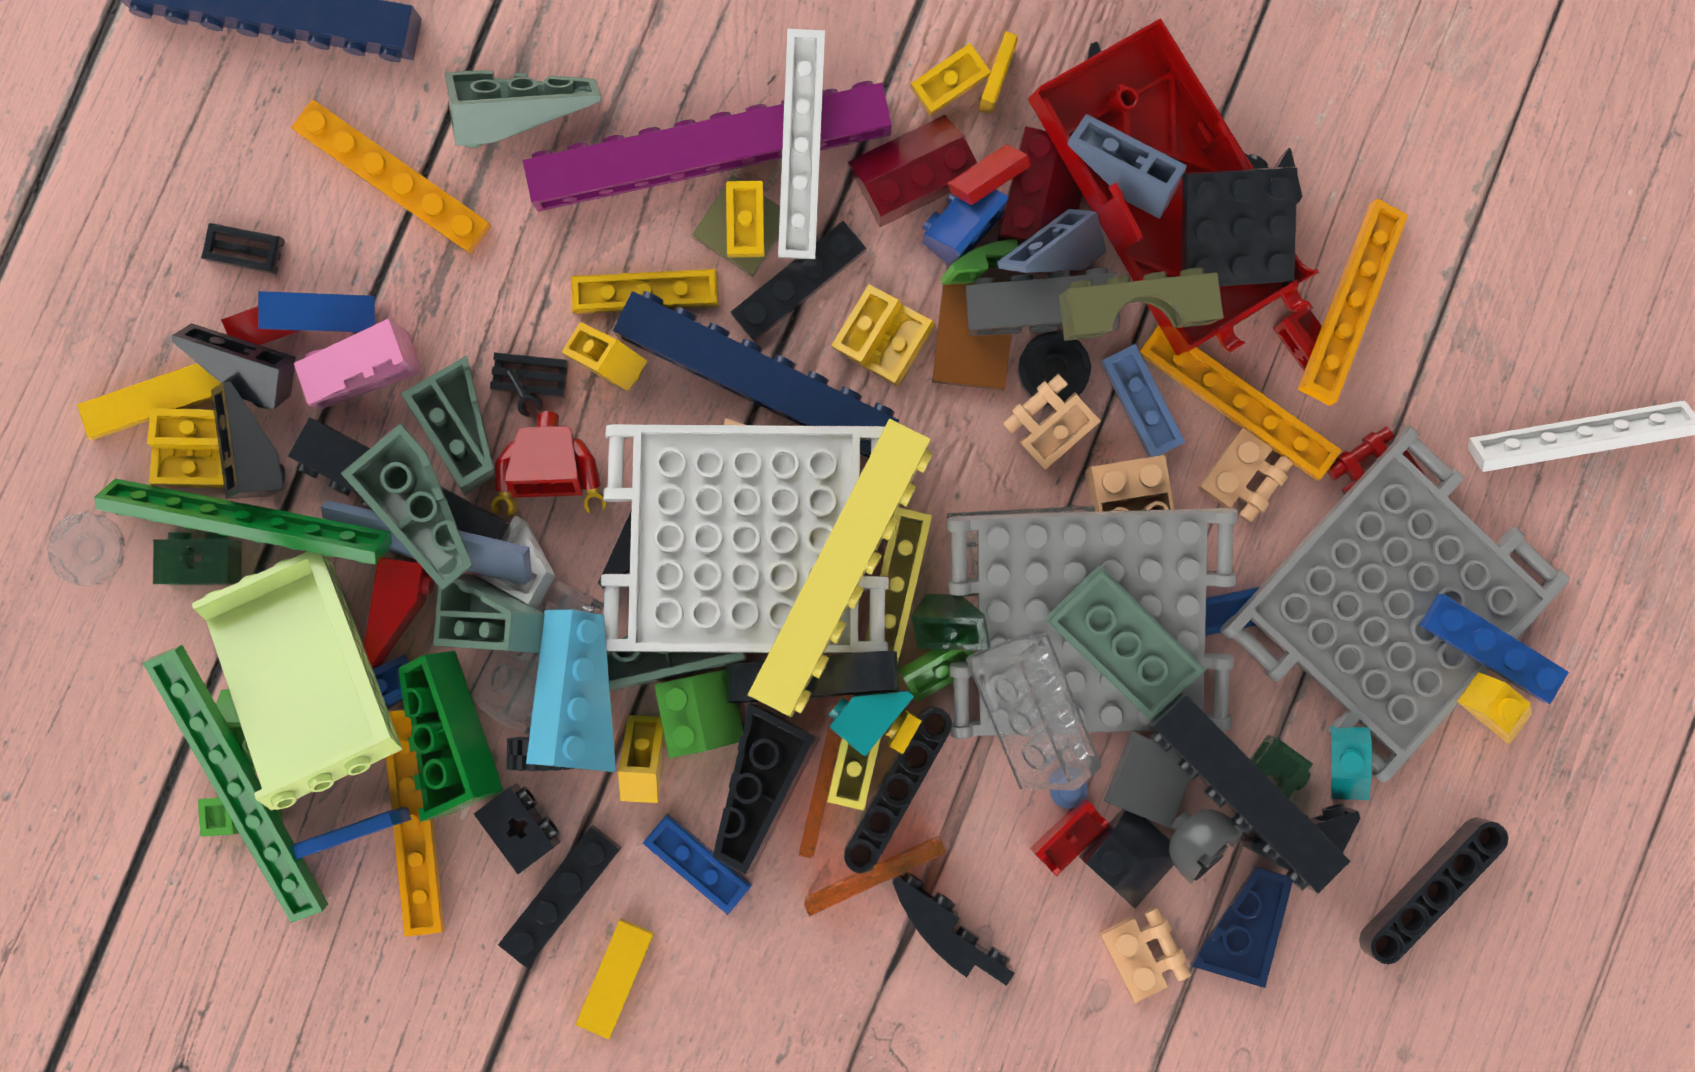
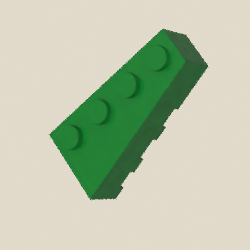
M456 651L425 654L399 667L405 717L411 718L412 724L411 737H408L410 752H416L419 773L413 775L415 790H421L423 808L418 809L420 822L453 814L503 791L504 789Z

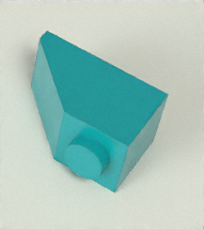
M903 690L853 695L849 701L842 697L828 714L834 719L829 727L862 755L866 756L914 696L909 691Z
M1331 726V799L1370 801L1372 772L1370 728H1336V726Z

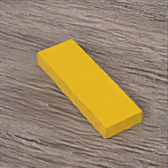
M620 918L575 1023L576 1026L608 1040L611 1038L655 932Z

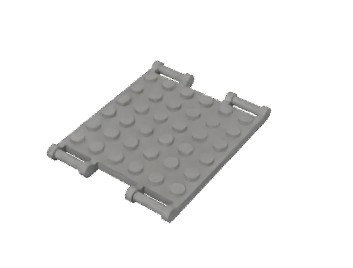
M1410 425L1395 437L1394 442L1240 610L1228 619L1220 629L1228 639L1233 637L1267 669L1266 675L1274 682L1283 678L1297 663L1346 709L1344 714L1335 719L1328 727L1327 732L1330 735L1331 726L1350 728L1359 722L1364 727H1369L1371 734L1391 752L1388 758L1383 760L1372 749V774L1381 783L1388 781L1459 704L1457 700L1477 673L1486 674L1490 670L1419 626L1437 594L1448 596L1510 636L1518 639L1570 580L1567 574L1561 569L1556 570L1524 540L1525 534L1516 526L1506 531L1500 538L1499 543L1496 544L1462 512L1448 496L1462 482L1464 476L1455 468L1451 470L1417 438L1419 433ZM1406 449L1440 480L1437 487L1402 454ZM1513 550L1545 580L1543 587L1509 556ZM1249 620L1254 622L1285 652L1279 659H1276L1244 628Z
M1211 508L949 517L948 531L952 532V579L948 582L949 594L968 595L970 593H978L979 660L950 663V676L954 678V722H952L951 736L957 739H966L972 736L1152 730L1148 726L1151 721L1045 619L1099 565L1183 645L1205 669H1215L1214 712L1205 714L1222 731L1230 730L1232 728V716L1228 714L1230 670L1234 668V656L1227 653H1205L1206 586L1233 587L1236 585V573L1232 572L1233 526L1238 522V510ZM1208 523H1218L1217 571H1207ZM970 530H977L978 578H967V532ZM1204 673L1181 693L1186 694L1202 711L1204 704ZM979 676V720H969V677Z

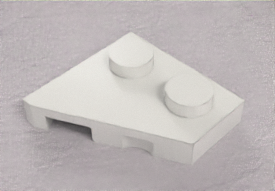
M515 515L501 540L530 547L531 580L524 585L482 574L480 577L537 609L555 578V574L528 522Z

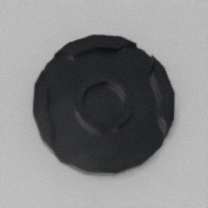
M1051 332L1039 335L1027 344L1019 358L1017 373L1021 387L1030 398L1038 392L1037 387L1044 381L1048 383L1059 373L1068 385L1058 393V396L1063 401H1066L1073 393L1076 392L1080 395L1089 382L1092 366L1088 352L1080 341H1065L1062 333Z

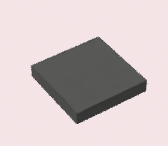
M1131 731L1103 801L1171 828L1191 778L1177 765L1181 759L1172 749L1166 753L1153 740Z

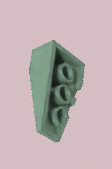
M486 70L445 72L452 131L456 146L463 145L469 148H476L483 144L494 143L601 102V94L596 80L591 78L549 76L542 82L528 78V75L525 73H515L513 79L494 78V71Z
M402 424L396 426L341 473L442 590L447 588L473 565L427 452Z

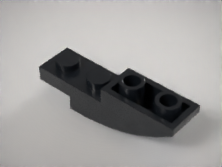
M895 871L891 878L899 901L912 924L930 947L966 978L976 965L1007 986L1015 974L1012 966L1008 964L1011 958L993 946L988 951L977 943L979 937L966 927L961 925L958 930L954 927L960 917L958 912L954 910L956 904L939 892H937L935 897L922 889L925 883L910 872L906 871L904 876Z

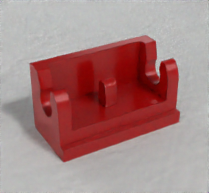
M1311 304L1294 312L1273 327L1303 371L1306 369L1322 328L1320 322L1311 312V309H1313Z
M1084 799L1076 808L1070 809L1030 849L1057 877L1110 823L1100 815L1088 800Z

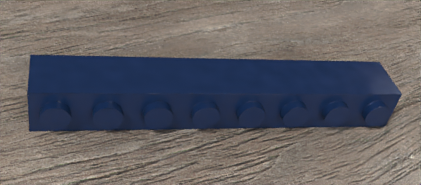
M120 0L129 8L131 14L141 18L151 19L152 15H158L180 25H187L188 21L198 22L203 27L214 31H223V28L226 27L236 29L238 33L249 37H258L259 33L271 35L273 39L283 43L292 44L294 40L306 41L310 46L322 50H329L330 46L340 47L352 55L365 56L366 52L379 54L380 58L391 62H401V58L414 61L422 21L413 5L385 0Z
M644 291L642 295L631 292L612 330L618 338L800 426L885 427L889 419L899 423V420L893 417L895 411L879 403H875L874 407L860 401L862 396L859 393L846 387H842L841 391H838L827 385L829 380L813 371H809L805 375L794 369L796 364L780 355H776L772 359L762 354L763 348L747 339H743L739 343L728 337L730 332L714 323H710L706 327L695 322L697 316L681 307H677L675 311L662 306L663 299L647 291ZM860 440V455L868 459L871 455V441Z

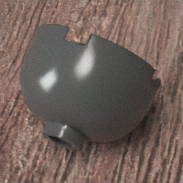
M1201 809L1193 815L1185 811L1171 825L1175 833L1169 842V855L1177 870L1189 883H1192L1194 880L1200 879L1222 859L1223 853L1228 848L1226 844L1228 843L1233 847L1242 836L1243 831L1230 817L1217 810Z

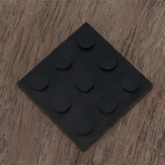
M1291 166L1184 173L1182 187V271L1203 268L1204 274L1217 272L1219 286L1294 281L1298 168Z

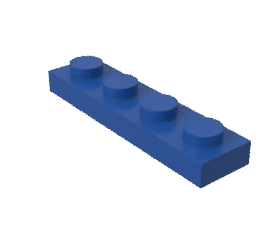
M1437 594L1419 625L1543 703L1551 704L1569 673L1564 668L1444 594Z

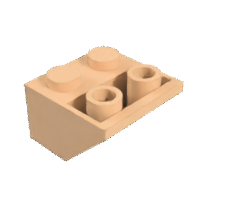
M1165 455L1092 466L1085 471L1093 512L1175 510Z

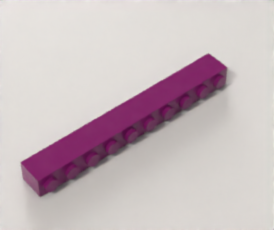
M863 81L854 84L852 89L839 92L837 89L822 90L820 151L891 136L892 124L882 82L873 84L872 81ZM784 100L781 101V104L767 107L765 104L752 105L746 108L745 112L733 115L730 112L715 113L710 116L709 120L695 122L692 119L682 120L675 123L674 127L660 130L658 127H649L638 132L639 135L624 138L623 135H612L604 138L603 143L594 145L575 143L568 146L566 151L553 153L550 150L535 152L531 155L532 158L522 160L531 203L540 212L782 159Z

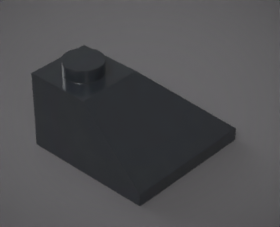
M1124 809L1113 818L1110 825L1079 856L1085 864L1134 908L1142 902L1174 866L1169 855L1170 840L1149 820Z

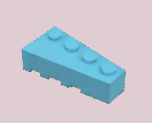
M573 609L545 610L526 764L616 772L604 615Z

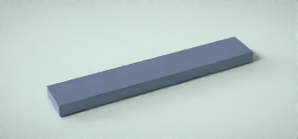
M330 500L321 506L323 519L391 532L373 510ZM459 531L473 563L467 571L524 585L531 580L530 547ZM391 532L392 545L386 552L414 558Z

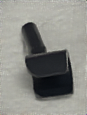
M514 368L507 370L506 373L520 398L518 402L519 412L523 416L530 417L525 407L529 399L535 402L539 411H542L544 406L542 400L535 395L529 394Z

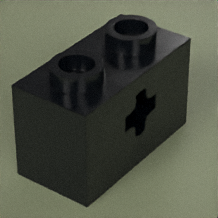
M516 783L476 811L474 816L515 872L520 874L561 842L556 837L560 833L553 821L547 816L542 818L534 807L537 805L534 795L527 787L520 788ZM524 819L527 826L523 829L524 831L517 833L514 827L517 825V821Z

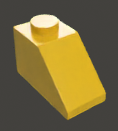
M582 322L578 324L561 352L591 372L627 392L638 381L642 369L647 363L646 359L619 340Z
M1480 672L1477 673L1457 700L1462 707L1509 744L1532 715L1531 703L1506 682Z
M628 715L618 769L620 801L658 803L664 753V731L661 717Z

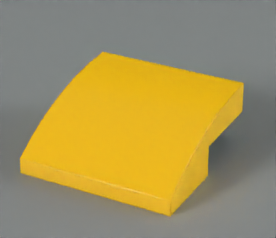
M868 284L831 347L898 387L935 324L933 320L902 305L899 299Z
M150 408L147 444L152 447L149 484L157 487L224 488L214 410Z

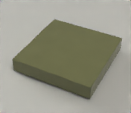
M731 175V177L729 178L728 181H741V180H739V179L736 178L735 176ZM726 184L692 233V237L754 277L779 239L780 206L764 196L765 257L728 258Z

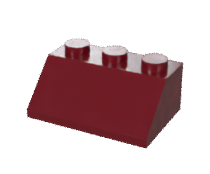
M946 115L848 161V165L879 227L950 194L948 182L977 164L964 135Z
M1028 126L1024 128L1018 150L1028 155L1031 166L1011 179L1007 195L1009 200L1002 216L997 242L1017 239L1018 246L1068 209L1079 210L1082 198L1081 190L1047 132Z

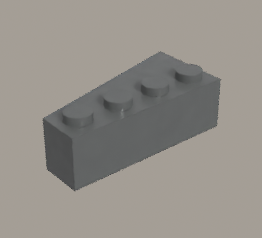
M1093 268L1086 270V275L1071 276L1069 271H1057L1049 273L1048 278L1033 279V275L1030 274L1012 276L1009 282L996 283L995 278L975 279L974 285H966L968 330L970 336L1022 333V327L1029 326V331L1034 333H1051L1059 329V325H1062L1059 295L1070 289V283L1092 280L1093 286L1106 285V280L1117 277V272L1108 273L1107 268ZM1118 312L1112 330H1118L1120 312Z

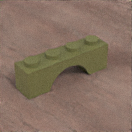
M1193 268L1181 271L1178 277L1167 278L1166 272H1156L1144 275V280L1130 282L1129 276H1120L1107 279L1106 285L1093 286L1092 280L1070 283V289L1059 295L1064 340L1102 337L1112 331L1115 318L1121 308L1126 304L1135 302L1147 303L1157 307L1169 318L1174 328L1212 324L1223 318L1217 272L1204 274L1203 268Z

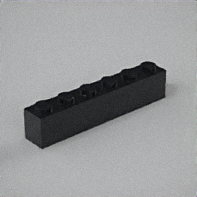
M309 417L288 457L299 462L296 467L299 471L315 479L321 474L331 479L329 487L349 496L351 491L355 493L357 491L341 473L370 448L332 427ZM441 486L459 531L497 540L502 539L510 525L509 522ZM362 499L361 504L370 508V506Z
M1180 694L1148 724L1154 731L1150 736L1151 739L1166 753L1172 749L1181 759L1177 765L1192 780L1199 777L1208 786L1204 791L1205 794L1220 808L1226 804L1235 813L1231 820L1246 835L1253 832L1262 841L1258 847L1270 860L1276 863L1280 859L1290 869L1286 876L1300 890L1303 891L1307 887L1319 894L1351 862L1186 694Z

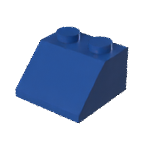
M994 190L973 205H970L951 193L946 200L949 206L941 215L937 211L934 212L923 225L922 229L926 232L923 235L922 243L951 266L960 257L972 251L1000 220L1009 197L1003 192Z

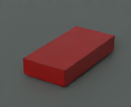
M1006 144L949 181L950 191L953 195L973 205L1031 166L1028 155Z

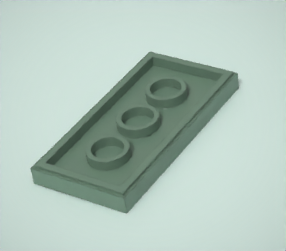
M1101 565L1096 567L1045 617L1046 621L1150 721L1157 717L1206 671L1205 667Z

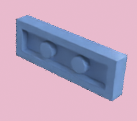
M1136 344L1101 361L1148 457L1159 456L1185 443Z

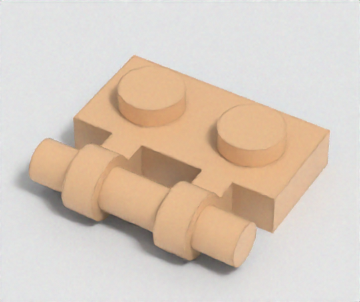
M1059 373L1048 383L1044 381L1037 387L1038 392L1024 405L1019 403L1011 410L1013 414L1003 422L1012 434L1022 425L1030 431L1020 440V443L1044 470L1050 467L1101 422L1098 416L1076 392L1066 401H1063L1058 396V393L1068 385ZM1049 402L1055 410L1039 424L1033 418V415Z
M1241 428L1198 489L1225 508H1231L1236 500L1239 499L1246 504L1239 516L1246 522L1252 523L1258 513L1263 514L1269 505L1267 500L1277 486L1282 487L1288 478L1286 473L1293 465V462L1285 456H1280L1274 466L1270 465L1265 459L1273 448L1245 428ZM1257 472L1265 479L1254 493L1247 489L1246 486Z
M1157 906L1144 912L1149 925L1139 929L1136 920L1130 917L1099 932L1134 1003L1167 988L1168 985L1162 973L1169 969H1172L1177 981H1183L1191 976L1186 965L1188 959L1183 949H1178L1170 933L1172 927L1168 919L1162 917ZM1153 939L1158 940L1164 953L1163 956L1154 959L1147 945V942Z

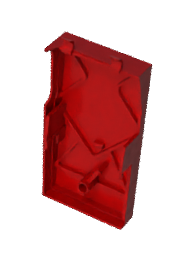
M1161 18L1041 85L1028 98L1029 103L1093 212H1097L1101 227L1133 281L1144 280V275L1156 272H1166L1167 278L1180 276L1182 271L1183 177L1176 194L1160 219L1126 202L1117 183L1110 186L1067 145L1068 140L1086 114L1187 165L1184 173L1254 169ZM1295 253L1294 281L1219 286L1223 318L1208 325L1174 328L1169 318L1160 309L1150 304H1147L1177 356L1198 347L1215 335L1224 349L1233 352L1246 344L1245 341H1241L1235 335L1233 327L1280 297L1287 308L1294 312L1310 304L1309 301L1301 298L1297 288L1299 283L1318 274L1319 271L1318 269L1308 268Z

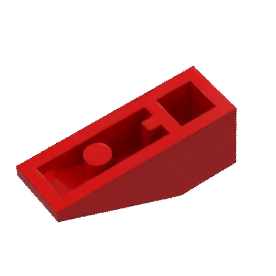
M381 558L377 562L364 648L372 669L381 666L426 602L427 594L430 595L433 591L435 581L419 563Z

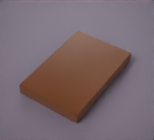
M996 279V283L1011 281L1005 279ZM974 283L943 285L932 383L1004 391L1011 334L970 336L968 330L966 285H974Z

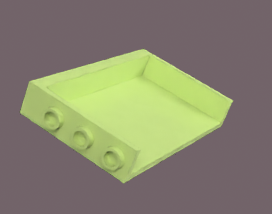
M307 551L292 559L281 560L274 567L263 572L245 576L238 583L227 588L209 592L204 598L192 603L193 609L207 622L262 787L261 790L254 793L255 798L271 811L290 807L297 801V798L310 792L324 791L330 788L334 781L347 775L363 773L370 768V764L403 750L334 565L328 556Z

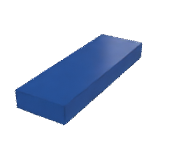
M258 291V329L361 332L375 325V296Z
M404 806L298 842L292 847L295 859L316 854L410 821V813L408 807L405 808Z
M668 813L642 843L727 915L752 887V884L735 869L712 857L713 851Z

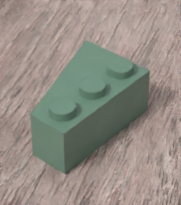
M467 356L401 393L408 408L463 495L495 478L493 461Z
M462 574L444 590L438 586L433 646L540 653L544 613L475 575Z

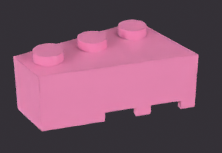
M389 318L325 349L308 352L304 355V359L294 363L308 405L319 410L423 373L409 332Z

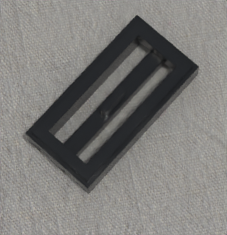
M209 223L201 258L209 262L277 275L278 267L276 263L277 260L280 261L281 253L279 249L280 246L283 247L284 239L280 236ZM216 234L257 241L270 244V248L266 250L215 240ZM213 248L264 257L267 258V262L242 259L212 253Z
M494 352L493 360L495 362L491 373L493 375V379L490 382L491 390L517 393L512 383L501 382L502 376L508 377L506 371L510 369L503 368V363L560 368L559 374L515 369L519 378L558 382V388L524 385L529 394L565 398L569 366L567 360Z

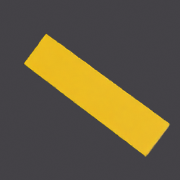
M717 269L571 276L573 314L622 312L632 291L639 295H642L644 291L650 292L663 299L662 306L669 309H676L677 307H719Z
M198 363L76 405L87 439L96 440L148 422L150 408L186 409L212 400L211 390L221 383Z

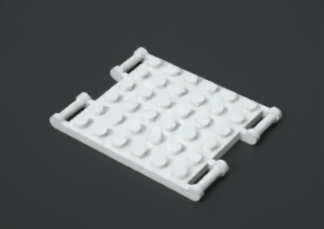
M607 425L605 438L609 439L608 488H604L603 501H632L630 574L601 575V587H605L604 627L606 652L769 653L860 477V440L871 441L872 453L885 427ZM624 439H634L632 488H623ZM863 576L859 584L860 587L870 590L869 641H858L857 604L855 609L847 607L841 619L847 625L837 644L830 641L824 653L848 654L888 651V642H885V590L889 589L888 577ZM622 587H629L628 639H618L619 594Z

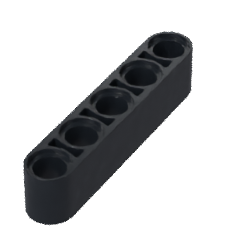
M872 651L825 655L829 657V660L820 678L812 676L806 690L811 692L810 698L899 691L897 652ZM765 661L726 665L727 703L760 702L748 696V693Z
M929 706L920 712L918 718L921 720V723L904 754L897 752L844 848V860L847 867L853 872L859 874L867 873L877 864L949 736L952 720L949 714L942 708ZM932 713L941 714L944 719L943 729L935 734L928 733L924 728L925 718ZM913 746H920L926 751V759L919 766H913L906 762V752ZM894 779H902L908 784V791L901 798H893L887 792L888 784ZM876 812L886 813L890 818L889 825L884 830H874L868 823L870 816ZM857 845H865L871 850L872 854L868 861L857 863L850 856L851 850Z
M1478 817L1466 821L1364 927L1359 937L1360 947L1364 953L1382 964H1393L1400 960L1505 850L1509 840L1505 828L1497 822ZM1487 827L1490 837L1487 843L1481 845L1479 835ZM1462 854L1464 866L1461 870L1455 872L1453 867L1454 860ZM1437 881L1439 885L1438 893L1435 897L1429 899L1427 894L1428 887L1431 883ZM1412 908L1413 919L1409 924L1403 925L1401 921L1402 914L1405 910ZM1386 935L1388 939L1386 948L1381 952H1376V941L1381 936Z

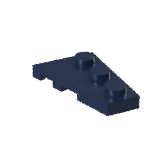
M1254 866L1191 961V967L1265 988L1293 882L1284 874Z

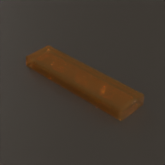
M830 717L829 725H830V723L834 720V719L831 718V717ZM829 725L798 855L807 858L814 857L841 736L833 731Z
M932 837L878 862L867 873H855L807 895L804 900V906L809 917L945 854L946 851L940 837Z

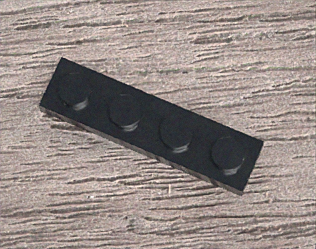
M842 221L816 242L815 259H795L730 313L753 342H755L864 254L866 247L848 225Z
M592 825L499 942L498 946L527 968L622 847L596 826Z

